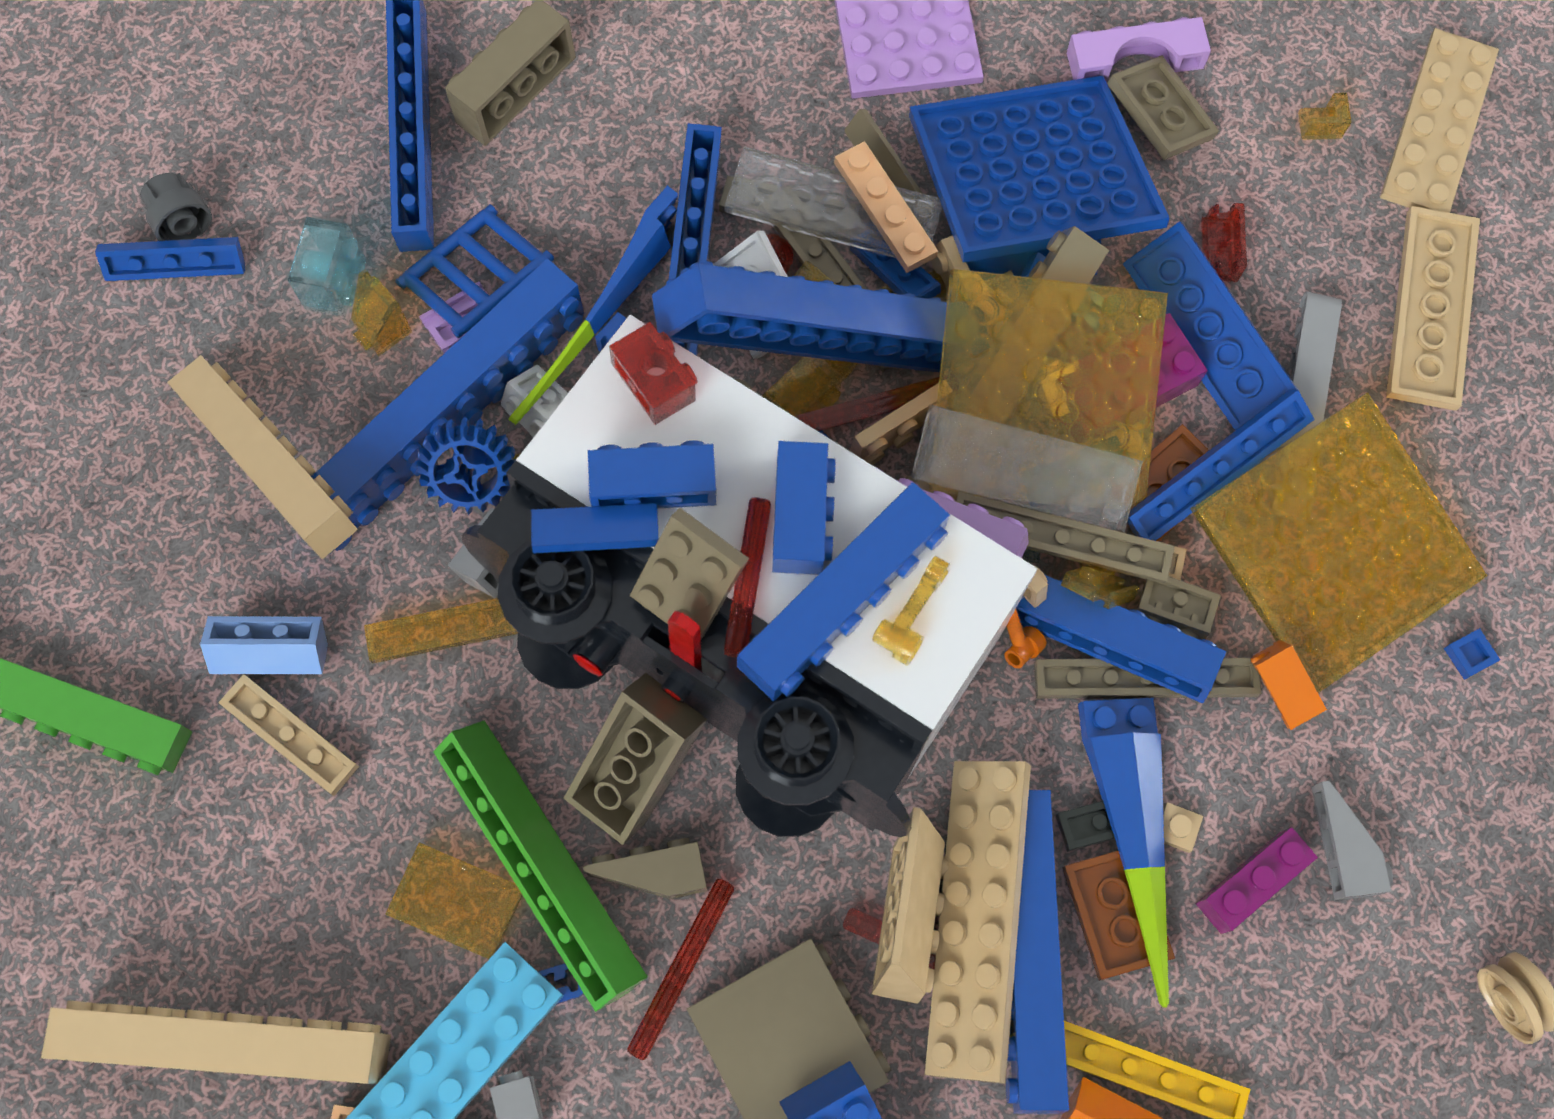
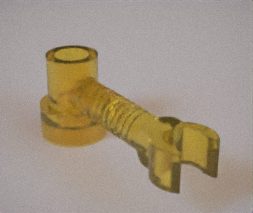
M934 556L920 579V583L895 621L892 623L884 619L872 638V641L891 651L892 658L906 666L914 659L924 640V636L910 628L926 602L941 585L949 572L946 570L949 563L937 556Z

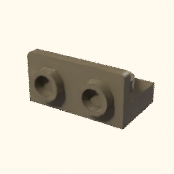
M1169 576L1164 584L1146 579L1135 610L1142 612L1147 618L1158 623L1176 626L1182 633L1191 637L1206 639L1210 634L1221 595Z

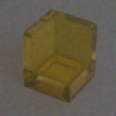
M1333 93L1325 108H1301L1299 110L1298 116L1302 140L1342 139L1351 124L1347 93Z

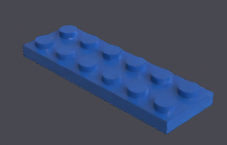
M1181 221L1122 263L1157 316L1160 318L1168 313L1171 314L1208 370L1201 381L1234 430H1237L1288 390H1298Z

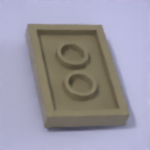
M1163 55L1115 73L1107 82L1108 86L1163 160L1211 141L1219 132L1218 128Z
M679 508L671 515L630 596L667 624L675 610L684 613L700 626L702 639L749 558L682 508Z

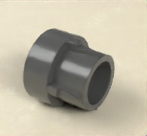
M180 173L159 174L144 183L140 196L147 209L146 221L158 241L194 239L205 233L212 221L211 211L201 195L190 183L185 181Z

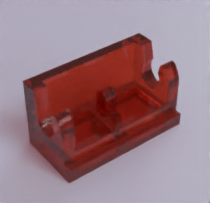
M1234 203L1230 210L1224 213L1219 212V204H1216L1209 209L1206 217L1201 218L1202 252L1223 281L1238 282L1247 267L1244 203Z

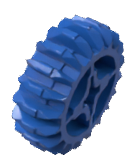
M466 416L462 419L460 426H457L452 419L447 421L446 429L437 425L433 430V435L427 434L424 438V446L419 448L417 455L419 461L417 462L416 470L417 473L421 474L419 479L420 486H428V498L439 496V507L447 502L451 503L453 513L458 510L459 506L465 507L468 515L472 512L473 506H477L483 513L487 510L488 503L496 507L500 502V496L504 497L510 489L506 472L516 461V459H513L515 455L513 446H506L508 443L506 434L495 437L497 433L495 425L486 430L483 428L482 419L477 420L475 426L469 425V420ZM453 448V457L447 459L445 464L439 465L438 457L444 451ZM496 467L497 472L487 482L481 484V475L488 473L490 468Z

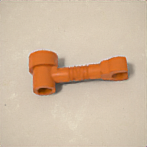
M1015 609L1006 625L1012 646L1005 652L1004 657L1009 665L1019 669L1030 658H1036L1045 649L1047 642L1044 635L1038 629L1032 626L1022 628L1017 609Z

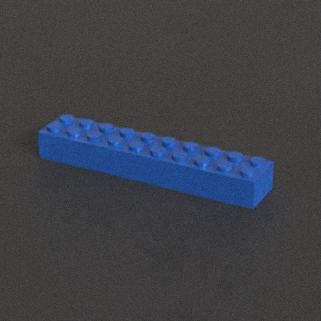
M547 258L311 476L315 479L320 475L335 491L329 497L333 500L338 495L354 512L348 518L356 528L361 524L366 526L371 523L378 515V508L387 500L392 501L400 496L405 488L404 484L413 475H421L416 470V465L419 461L417 455L419 448L424 446L423 441L427 434L433 435V430L437 425L446 429L447 421L450 419L457 426H460L465 416L469 420V425H475L477 420L482 417V410L491 402L497 403L502 399L508 381L532 368L533 362L542 354L544 356L550 354L558 345V339L566 331L573 332L579 327L583 321L584 309L578 285ZM352 535L334 550L339 551L347 546Z
M700 261L692 264L689 267L690 269L679 277L668 280L664 287L652 294L658 338L660 340L929 372H943L990 348L984 315L978 307L966 305V302H943L940 298L936 297L928 299L918 298L912 293L892 294L886 289L873 291L862 289L860 285H835L830 280L816 282L805 280L803 276L784 277L776 275L773 271L752 272L746 271L741 266L727 268L714 266L710 261Z

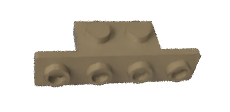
M859 109L845 128L847 137L853 146L864 141L866 142L921 226L924 227L935 214L934 209L867 109Z

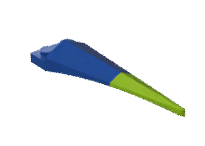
M668 185L645 210L622 259L584 322L550 369L508 418L514 425H517L671 248L666 232L672 225L670 220L677 212L674 205L678 193Z
M1154 699L1082 701L1078 703L1082 741L1123 864L1159 1004L1162 1007H1168L1161 734L1157 730Z

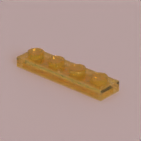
M498 598L364 625L369 661L372 664L518 634L505 619Z

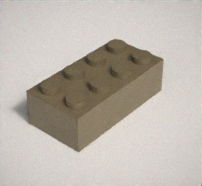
M536 0L531 6H526L508 28L502 29L497 34L495 40L484 51H479L461 73L455 74L449 80L445 90L456 124L486 146L576 58L569 20L543 0Z
M644 673L621 692L563 798L622 845L648 821L707 721L704 716L687 703L679 702L669 696L661 688L662 684L647 673Z

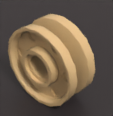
M1512 952L1501 957L1498 966L1491 964L1479 970L1477 980L1483 997L1500 1024L1515 1039L1524 1044H1533L1542 1038L1544 1031H1554V988L1539 968L1529 959L1519 953Z

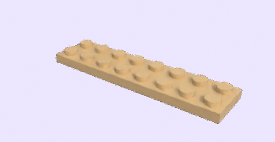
M954 761L945 859L948 861L949 867L948 871L943 874L942 893H944V905L939 917V943L935 959L925 1075L1006 1084L1031 765L1025 761Z

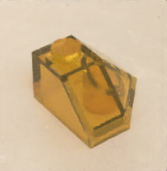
M365 269L361 271L358 275L351 320L357 329L353 335L365 351L372 348L379 357L411 334L412 330L399 303L380 280L375 276L372 277Z

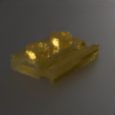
M1092 565L1067 571L1061 583V586L1093 602L1100 599L1105 601L1103 607L1107 609L1133 601L1140 588L1136 585L1126 587L1123 585L1125 580L1116 576L1115 571Z

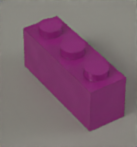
M1290 827L1273 837L1195 904L1220 934L1233 931L1318 857L1297 832Z

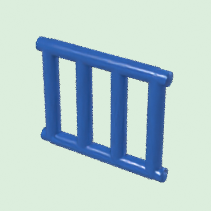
M491 204L478 212L395 280L399 287L403 290L408 287L452 326L451 331L457 338H460L476 325L547 258L551 262L554 261V256L546 250L542 253L497 216L498 212ZM487 225L531 262L515 274L471 236ZM461 245L499 277L504 284L491 295H488L445 257ZM432 267H436L478 305L462 317L419 278Z

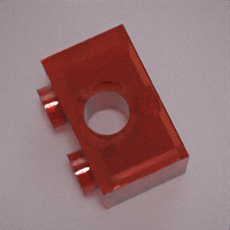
M651 322L609 345L612 366L654 425L696 401L695 384L698 383L694 371L688 363L684 362L681 364L673 354L675 353V347L664 331L658 333ZM656 367L665 370L663 374L658 376L647 373L648 370Z

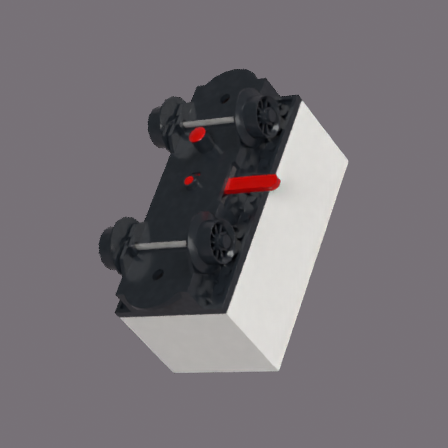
M629 315L506 472L511 487L482 525L469 527L462 534V542L468 552L495 577L498 583V601L505 619L518 632L517 649L524 667L539 682L556 689H580L598 682L614 665L621 664L639 677L644 673L649 674L662 684L661 688L669 696L679 702L687 703L704 716L708 723L738 742L737 759L739 766L736 771V797L743 814L760 830L777 837H800L819 829L835 812L843 811L871 831L878 829L892 836H907L912 829L911 819L897 794L905 785L999 640L1038 568L950 514L945 528L948 535L933 551L927 547L917 557L920 563L914 571L905 579L898 576L889 585L892 591L887 598L876 608L870 604L860 614L863 620L859 626L847 637L841 633L830 644L834 647L831 654L819 666L816 667L811 663L801 673L804 680L789 696L782 693L775 701H772L737 668V655L818 576L811 574L772 573L778 441L828 443V458L836 459L834 483H827V497H834L833 522H826L825 536H833L832 561L907 487L674 341L660 340L656 330ZM690 440L701 441L704 444H713L716 505L657 509L659 538L671 515L679 508H682L749 558L702 639L700 626L684 613L675 610L667 624L630 596L655 547L533 553L531 546V510L591 507L589 499L588 450H597L598 447L603 445L639 448L640 445L650 442L660 443L663 446H679L681 443ZM824 561L823 570H824L832 561Z

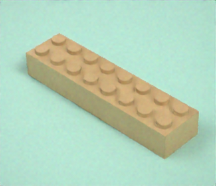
M67 1000L66 1009L50 1008L41 1055L43 1059L377 1084L386 1074L391 1034L380 1033L381 1025L348 1022L347 1030H341L342 1022L308 1019L307 1027H302L303 1019L268 1016L267 1024H263L264 1016L227 1013V1019L224 1021L225 1013L187 1010V1016L184 1018L186 1010Z

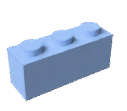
M208 616L200 646L209 674H322L328 643L322 617Z

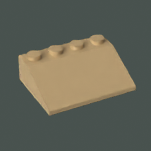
M913 807L909 815L912 829L907 836L897 837L893 845L872 995L918 1004L925 995V992H931L934 982V969L929 968L930 954H936L938 948L939 931L934 930L935 916L940 917L943 910L944 893H939L940 879H943V874L948 871L949 863L945 856H943L944 840L923 810Z

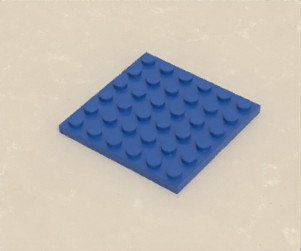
M1103 75L910 106L909 118L963 263L1045 249L1057 231L1060 230L1062 232L1073 226H1076L1094 240L1162 229L1168 226L1170 217Z

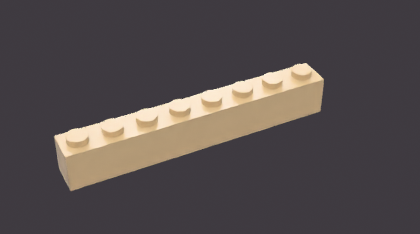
M200 355L167 383L302 539L323 560L358 530L348 518L354 512L338 495L333 500L329 497L335 491L320 475L315 479L311 477L316 473L315 469L302 455L297 459L294 458L298 451L284 435L277 440L276 437L281 432L267 416L261 421L259 420L264 413L250 398L244 402L242 401L247 395L234 380H231L228 384L226 383L231 379L226 371L217 362L211 366Z

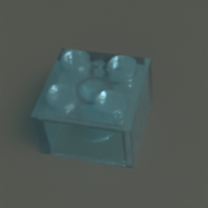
M306 217L288 277L289 284L305 310L346 317L348 306L352 307L355 304L357 289L354 285L357 275H362L364 272L366 259L349 225Z

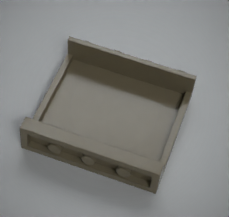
M811 938L687 1008L743 1119H788L779 1101L849 1061L861 1077L869 1094L890 1082L886 1073L890 1072L891 1068L880 1049L875 1052L871 1049L866 1037L871 1035V1032L860 1013L853 1016L846 1003L852 999L847 987L841 978L834 981L827 968L833 964L822 943L815 946Z

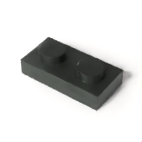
M1103 801L1055 815L1067 852L1115 839Z

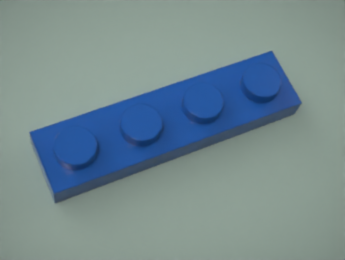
M238 237L98 244L95 250L105 281L244 274L245 260Z

